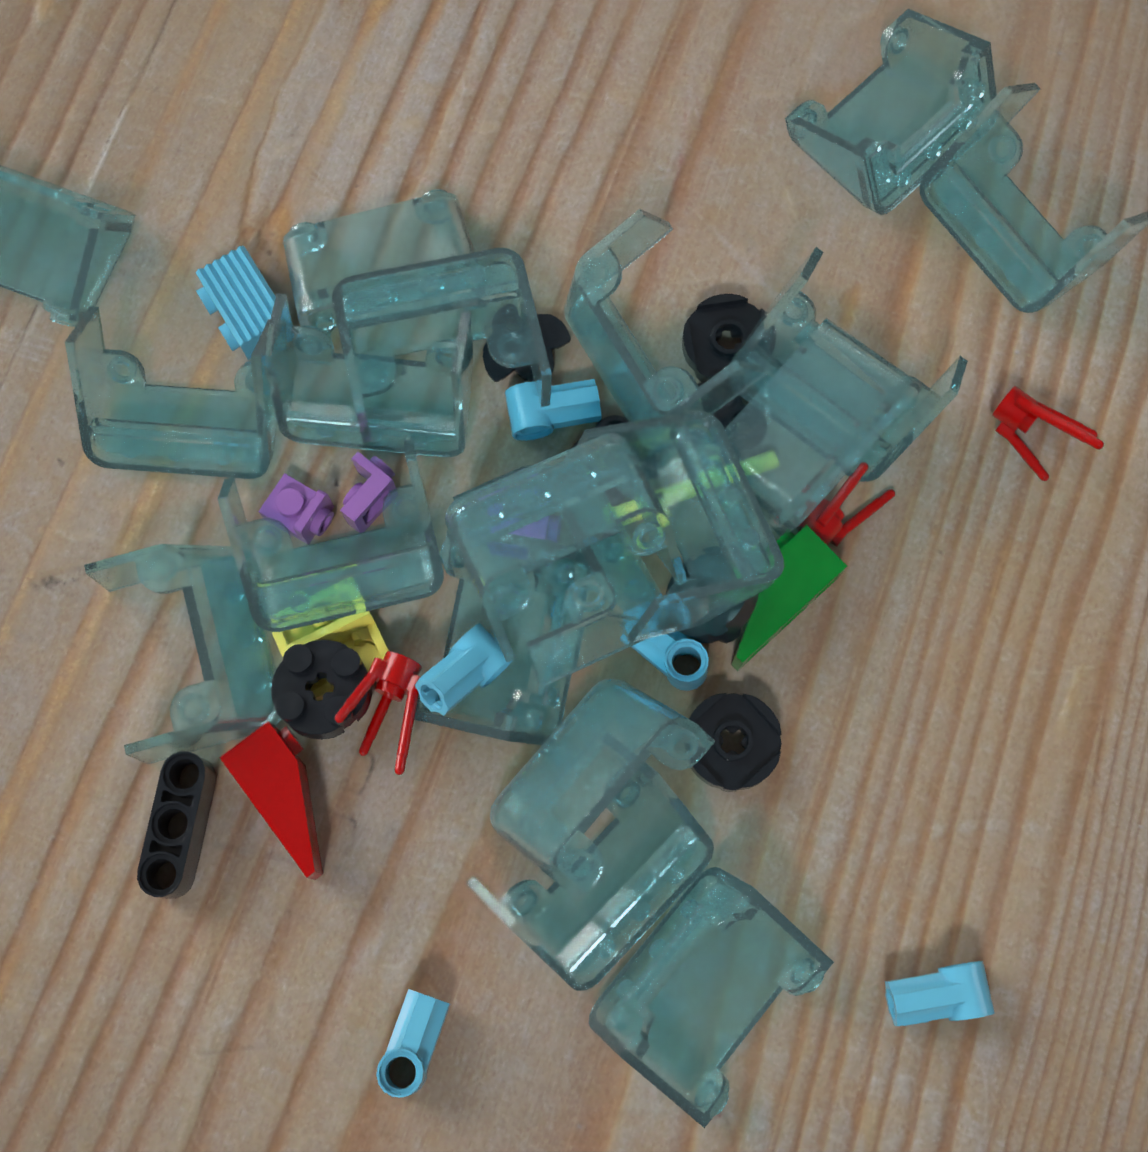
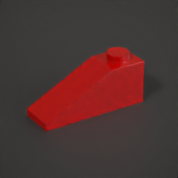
M267 721L219 758L306 878L316 880L323 875L306 765L297 755L304 748L287 726L279 730L275 725Z

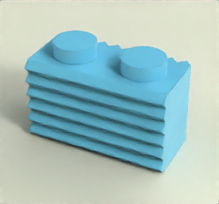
M239 246L237 250H231L228 255H222L220 259H215L212 264H206L204 268H199L196 271L203 285L196 292L210 315L219 311L225 323L219 326L218 329L232 351L241 347L249 360L296 333L288 315L245 246Z

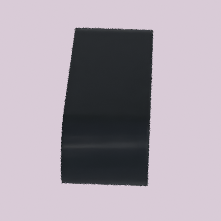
M179 751L170 755L164 761L137 870V881L140 888L146 894L157 898L177 899L191 889L196 876L215 791L217 774L214 766L208 760L189 751ZM190 764H196L199 770L197 782L192 787L183 789L179 782L181 771ZM183 812L188 820L187 829L180 837L173 839L169 834L168 824L174 815ZM171 862L176 869V878L170 887L162 889L157 881V873L163 864Z

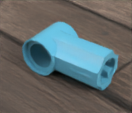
M595 379L548 387L541 382H524L511 386L505 391L512 437L516 440L540 439L550 435L554 429L598 422L602 418Z
M645 602L630 614L618 631L617 635L667 676V680L677 689L685 691L697 689L707 678L709 657L703 645L687 638ZM691 655L699 661L700 668L692 675H681L673 668V663L680 656Z
M478 623L453 645L445 658L418 679L415 687L420 695V701L431 712H438L444 716L477 687L485 688L510 665L514 658L481 623Z
M983 961L940 967L937 973L885 981V996L888 1010L894 1026L897 1027L926 1023L944 1018H949V1021H959L995 1014Z
M408 989L387 1050L377 1067L376 1076L383 1092L391 1097L402 1098L415 1094L423 1087L427 1079L431 1058L451 1004ZM399 1057H406L415 1065V1079L407 1088H400L394 1085L390 1079V1066Z

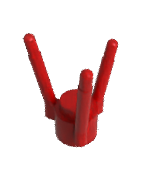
M1014 386L992 414L994 418L1001 422L995 431L1011 443L1042 481H1047L1049 474L1015 433L1017 429L1026 434L1037 419L1040 418L1099 450L1104 447L1103 441L1097 438L1096 431L1038 402L1017 386Z
M837 438L834 441L831 450L828 452L805 504L796 514L800 521L795 526L799 532L808 525L827 546L832 543L836 547L849 532L895 496L893 489L887 490L842 524L841 521L845 514L839 507L856 487L869 467L866 462H862L831 501L822 499L819 504H816L844 442L841 438Z
M387 651L383 660L374 658L367 675L335 715V721L342 723L374 682H378L375 691L381 694L382 697L359 748V754L366 756L392 700L402 702L404 695H407L394 769L397 775H402L405 771L419 696L415 684L421 677L419 673L422 666L404 655Z

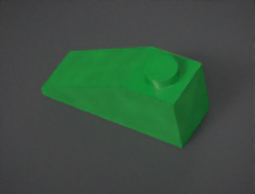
M808 525L796 535L791 530H788L769 549L774 555L766 567L762 578V589L758 595L755 609L746 622L731 663L737 672L829 588L847 568V565Z

